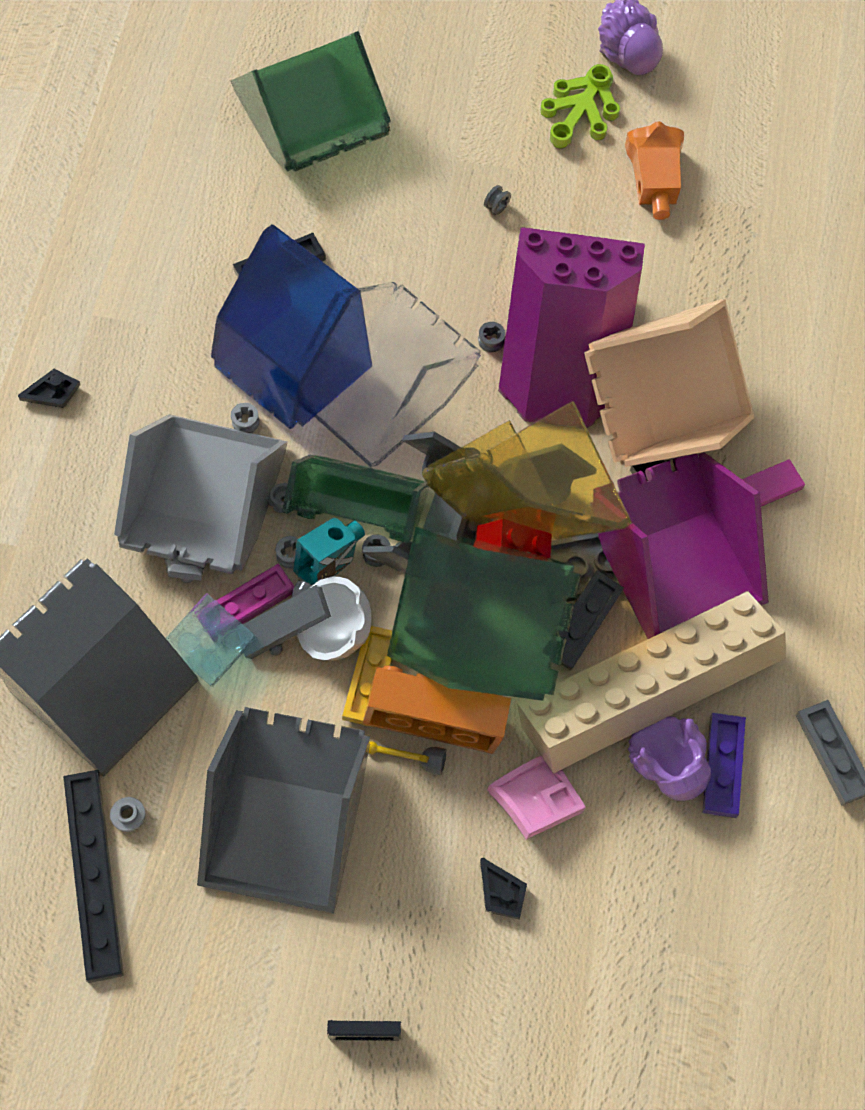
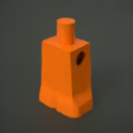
M660 121L650 126L629 131L625 142L626 153L633 164L639 205H652L653 218L657 220L668 218L670 216L669 204L677 203L681 189L680 154L684 143L683 130L666 126Z

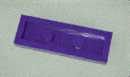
M712 713L710 716L707 762L711 768V779L704 791L702 811L704 814L737 818L739 815L746 717Z

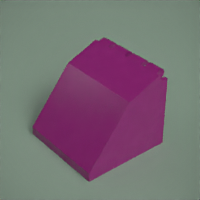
M705 452L674 458V471H672L670 460L647 468L645 470L646 477L642 471L618 479L619 492L615 491L614 482L592 489V502L589 503V507L603 552L619 584L624 587L623 592L647 639L747 591L761 606L769 603L760 492Z

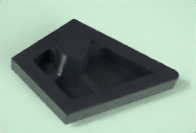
M52 369L22 391L18 397L20 401L64 408L81 384L80 381L56 369Z
M481 858L480 867L485 912L520 920L527 883L487 859Z

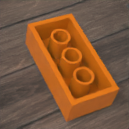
M395 666L376 668L362 724L490 754L495 752L503 740L511 698L504 697L502 692L494 689H484L483 691L470 689L468 684L459 681H451L448 684L436 681V677L424 673H419L417 676L405 674L401 668Z

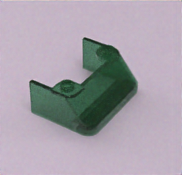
M307 455L292 461L282 513L288 514L296 510L297 516L307 519H315L316 515L326 513L384 527V530L389 532V538L409 543L416 535L430 484L424 480L329 457Z

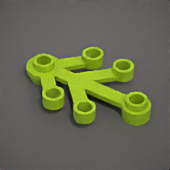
M597 64L592 66L584 77L555 81L553 94L557 99L546 98L541 102L540 113L546 118L554 117L557 110L573 107L564 122H557L551 127L550 141L556 148L562 149L571 143L573 129L585 111L591 124V138L602 140L606 137L607 124L602 121L593 99L597 92L604 104L603 117L608 121H614L619 117L620 106L614 101L610 91L613 75L606 65ZM586 88L583 93L569 96L570 90Z

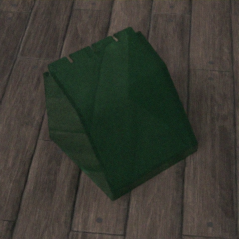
M359 31L231 80L237 97L270 155L287 172L290 170L296 172L313 165V161L319 163L337 156L341 150L343 152L350 151L365 145L367 140L369 142L388 136L389 131H391L389 126L391 120Z
M415 527L387 656L447 688L543 701L545 694L554 695L559 671L551 669L552 663L561 665L567 638L560 636L559 630L566 632L569 630L574 604L568 603L566 600L567 596L576 598L581 574L573 572L574 565L431 529Z

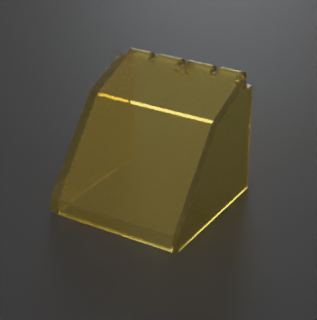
M574 401L517 433L511 421H506L428 465V468L422 471V476L427 481L426 485L465 520L485 524L499 519H506L552 533V540L622 530L632 524Z

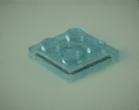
M208 593L201 598L166 637L187 665L212 687L257 638Z

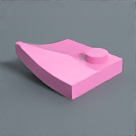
M541 755L490 784L487 789L489 794L512 818L525 839L531 838L583 813L586 808L563 770L553 774Z

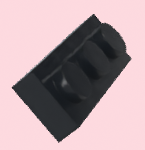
M596 570L543 653L569 670H572L624 587Z

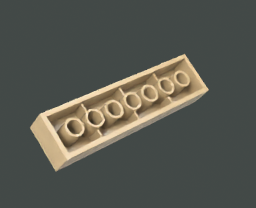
M747 591L517 702L521 727L554 774L786 659L785 631Z

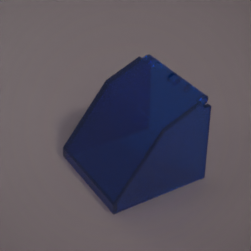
M271 224L259 237L216 317L211 358L215 360L214 367L228 379H232V382L247 395L253 396V399L269 413H274V417L287 428L292 429L297 423L303 427L372 367L361 291L275 225Z

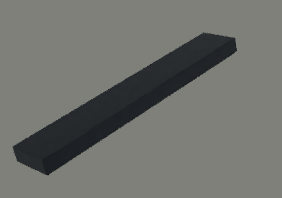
M98 770L63 776L85 977L86 982L92 983L124 976L103 799Z

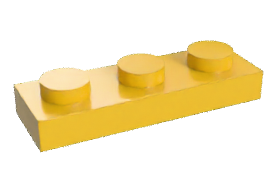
M375 626L370 627L369 636L359 651L342 720L362 724L376 668L391 666L399 638L398 631Z

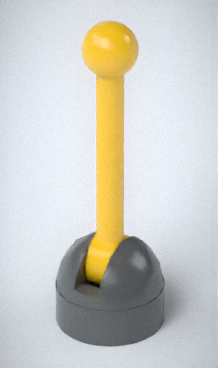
M369 741L370 748L368 754L370 755L378 752L418 760L426 772L436 775H442L447 752L445 748L429 747L422 754L378 746L376 742Z

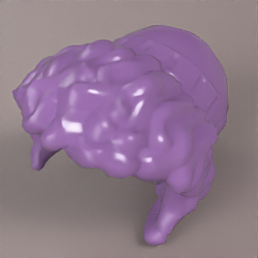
M615 0L614 3L606 4L605 9L602 11L601 25L598 28L601 41L599 51L605 54L611 62L617 63L620 67L627 69L635 75H644L654 70L663 54V43L659 36L656 16L650 13L648 8L641 5L638 0Z
M669 716L632 734L628 748L630 762L633 764L634 769L645 779L655 781L660 791L667 797L676 801H687L696 798L708 787L711 779V768L705 758L707 743L698 726L694 724L693 719L683 718L679 720L676 717Z

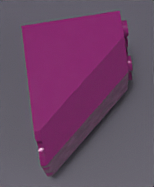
M525 227L520 228L498 391L505 399H509L525 422H542L547 425L571 426L576 429L586 430L601 417L600 410L605 408V404L598 405L592 384V380L597 378V374L589 373L584 352L590 350L589 343L633 327L645 243Z

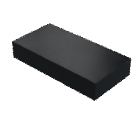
M328 1020L327 1035L330 1040L399 1041L401 1039V1021Z

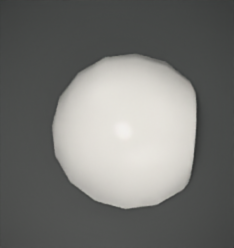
M332 576L321 579L313 585L322 587L331 617L296 636L302 648L312 658L334 661L350 656L365 643L371 627V609L365 593L347 578Z

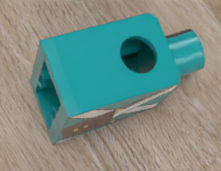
M332 518L297 540L293 572L302 581L312 586L321 579L336 576L352 562L356 542L365 536L363 527L355 520L345 526L338 518Z

